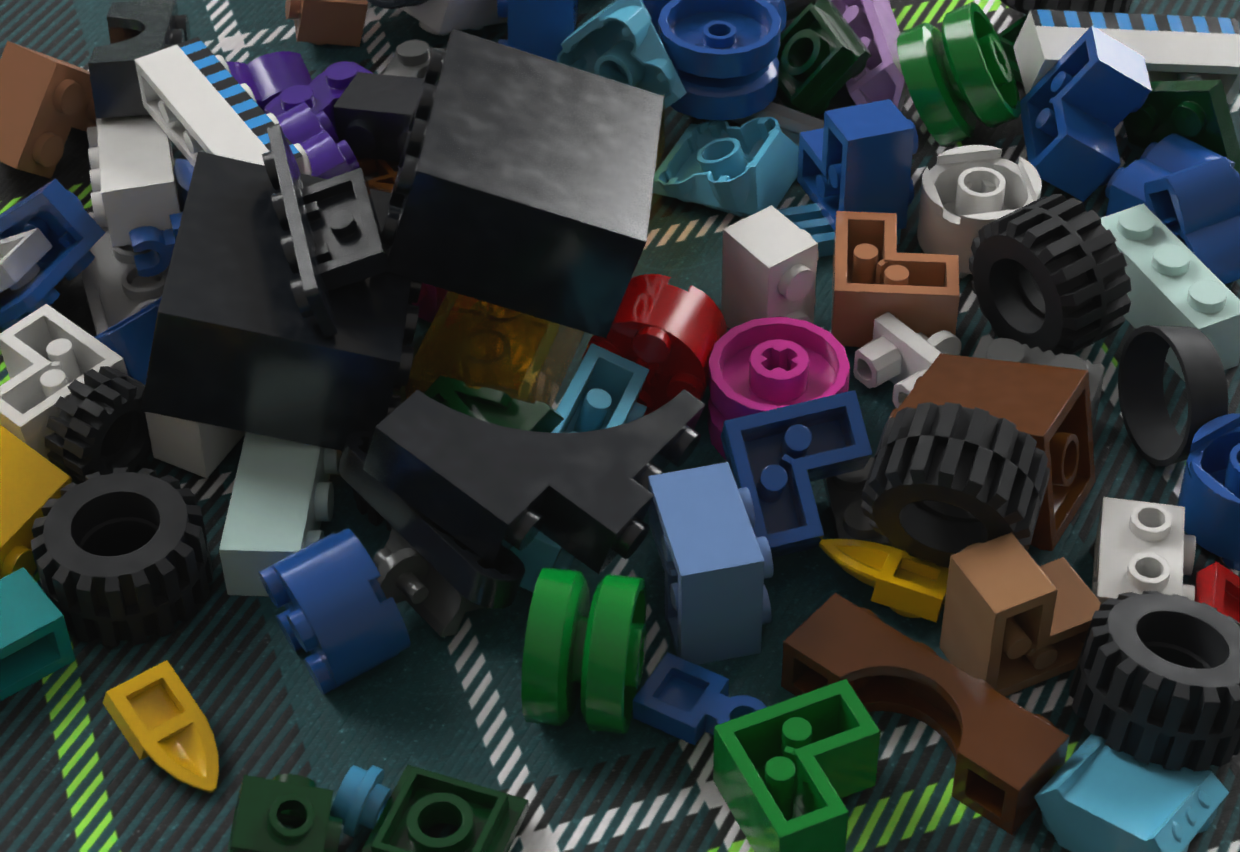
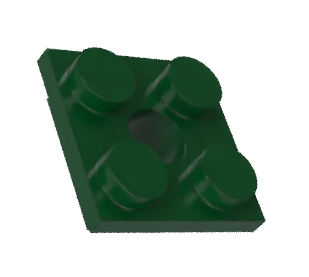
M818 0L815 5L810 2L781 34L777 55L779 60L777 95L786 107L816 118L826 111L830 100L849 79L857 77L864 70L867 60L872 56L831 0ZM812 53L810 59L806 62L807 58Z
M407 765L361 852H508L529 809L528 800ZM439 824H451L459 828L454 834L444 838H433L424 834L427 829L434 828Z

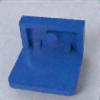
M56 178L0 214V240L39 228L53 246L36 263L40 267V272L26 285L14 291L10 289L0 299L1 332L43 305L48 304L50 306L60 296V293L54 287L64 277L70 281L91 264L95 256L90 249L106 233L84 210L79 198L66 190Z

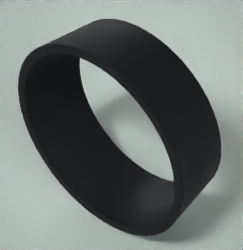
M1145 325L1131 333L1123 347L1118 369L1119 403L1128 435L1137 451L1153 465L1168 466L1187 460L1194 435L1198 429L1207 422L1228 414V387L1220 357L1208 337L1196 328ZM1170 347L1181 366L1187 390L1188 419L1183 439L1176 431L1170 419L1164 396V364Z

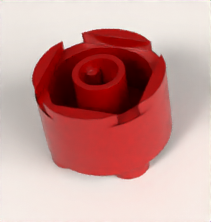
M644 274L631 278L607 338L592 335L582 356L583 360L591 343L650 369L637 399L638 403L647 406L644 416L667 404L682 390H686L698 400H702L708 387V361L714 344L727 332V325L722 312L706 293L693 285H690L688 291L670 285L668 283L671 277L660 274Z

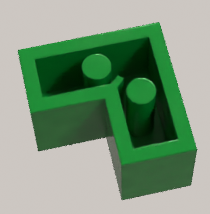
M847 679L714 726L713 781L753 851L845 852L849 812L841 798L875 786L881 731Z

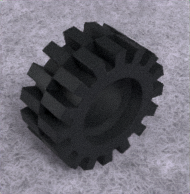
M100 366L99 372L93 369L85 372V384L75 379L68 386L72 393L69 399L66 400L60 396L54 405L61 410L59 416H49L46 427L54 431L53 434L45 437V447L51 450L47 454L49 461L81 483L86 481V475L98 471L100 475L113 473L114 468L128 467L129 472H134L136 467L139 469L146 468L150 461L145 456L149 450L152 451L146 414L144 411H141L145 384L109 366Z

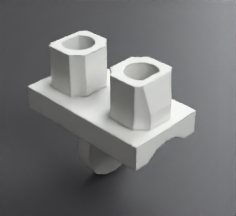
M887 312L874 319L873 340L855 352L853 373L855 378L869 389L877 387L888 380L894 383L892 401L895 407L898 408L912 391L916 380L926 373L940 353L960 356L962 349L961 341L950 331L946 330L937 332L930 338L921 332L915 333L890 312Z

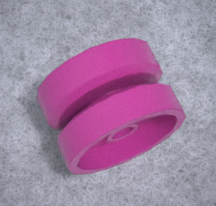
M781 316L753 319L731 328L714 344L708 361L710 398L708 401L707 425L711 444L726 460L720 437L724 421L848 392L850 364L843 345L829 331L813 323Z

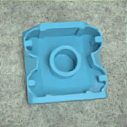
M642 0L613 1L577 28L561 43L563 50L559 53L557 62L664 96L662 111L687 93Z
M758 117L746 122L741 127L729 126L727 121L708 120L700 124H690L655 172L652 193L677 198L684 202L695 203L710 209L746 218L771 205L775 208L778 207L797 178L799 147L781 131L778 120L774 117Z
M1091 734L1034 796L1041 809L1042 822L1045 827L1054 835L1058 845L1071 852H1187L1189 843L1196 834L1204 832L1209 828L1216 817L1218 806L1229 792L1211 770L1193 771L1187 767H1181L1180 771L1164 769L1161 765L1150 762L1148 765L1134 760L1133 756L1123 751H1115L1105 744L1106 739Z

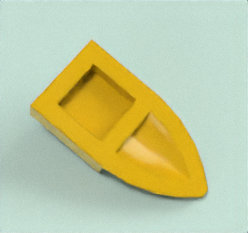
M821 539L819 547L839 567L864 584L874 587L871 601L888 606L895 613L907 618H924L937 622L945 604L949 568L938 566L926 560L922 561L909 555L904 550L875 542L855 539Z
M168 660L106 691L103 705L140 760L149 756L161 769L175 779L209 793L216 790L219 774V755L214 734L204 713Z

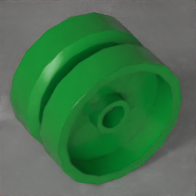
M971 2L946 13L943 19L942 33L933 25L925 22L899 34L897 38V51L907 88L923 123L940 146L949 147L973 137L976 118L990 128H995L1019 118L1021 113L1020 97L1012 69L996 31L978 4Z
M550 567L542 568L536 581L530 604L523 652L521 700L522 714L526 722L562 726L574 713L580 693L581 712L589 730L625 734L629 730L633 717V699L637 695L641 683L646 651V584L644 578L606 575L597 585L590 608L589 588L582 571Z

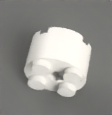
M988 145L960 146L946 150L938 155L937 164L930 170L926 167L922 175L917 237L922 250L926 254L958 255L959 278L972 274L969 270V258L973 256L971 245L973 239L979 236L978 231L983 226L1040 199L1042 189L1040 175L1035 167L1024 158L1019 156L1018 164L1001 158L1002 149Z

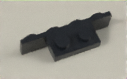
M278 123L267 127L272 151L262 154V158L274 190L281 189L280 192L272 194L271 198L283 231L290 230V234L281 237L282 247L293 274L300 273V277L291 280L290 284L302 317L306 319L315 316L324 337L327 338L338 334L328 291L354 282L363 281L369 277L389 271L391 267L370 188L362 169L358 168L303 187L298 164Z

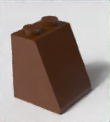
M940 353L926 373L916 380L912 391L901 405L891 412L889 418H895L897 412L906 407L917 409L918 404L932 402L937 405H944L945 402L958 403L962 407L972 409L977 407L989 411L990 415L997 418H1005L1016 424L1018 431L1028 433L1037 441L1036 448L1045 452L1048 458L1046 467L1050 468L1048 484L1030 545L1040 550L1053 551L1096 482L1089 370Z

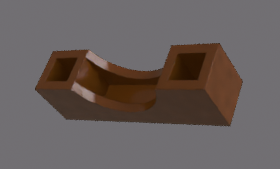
M834 593L783 641L781 687L795 696H800L847 679L868 712H896L926 723L942 736L954 755L956 767L952 797L1011 835L1039 806L1034 796L1065 763L1069 736L1058 730L1047 718L1038 714H1032L998 693L988 682L970 676L939 657L926 644L913 641L882 622L872 611L866 608H859L837 593Z

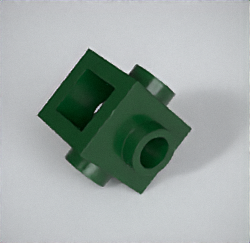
M280 774L272 779L244 775L236 801L227 852H337L342 818L329 816L334 790L317 788L313 780L295 774Z

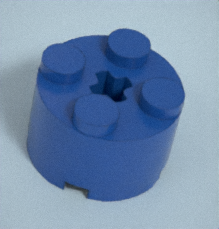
M1240 413L1217 417L1204 424L1195 433L1187 456L1177 506L1185 507L1184 530L1188 535H1195L1198 545L1222 557L1223 562L1228 567L1240 571Z
M349 528L343 529L336 534L331 533L258 572L263 586L276 608L285 605L287 609L276 615V618L290 646L295 652L303 648L305 652L310 651L312 655L304 659V662L313 681L323 695L390 660L411 645L408 631L393 597L386 598L376 579L381 574L360 540Z

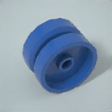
M671 0L662 8L658 19V35L687 92L682 98L670 105L673 109L697 119L725 121L745 118L760 112L775 99L779 79V60L777 55L781 39V18L775 6L767 0Z

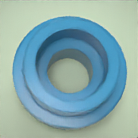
M353 765L347 772L336 794L330 816L342 818L344 834L356 838L363 826L373 830L392 792V789L382 785L384 769L373 765L367 771Z

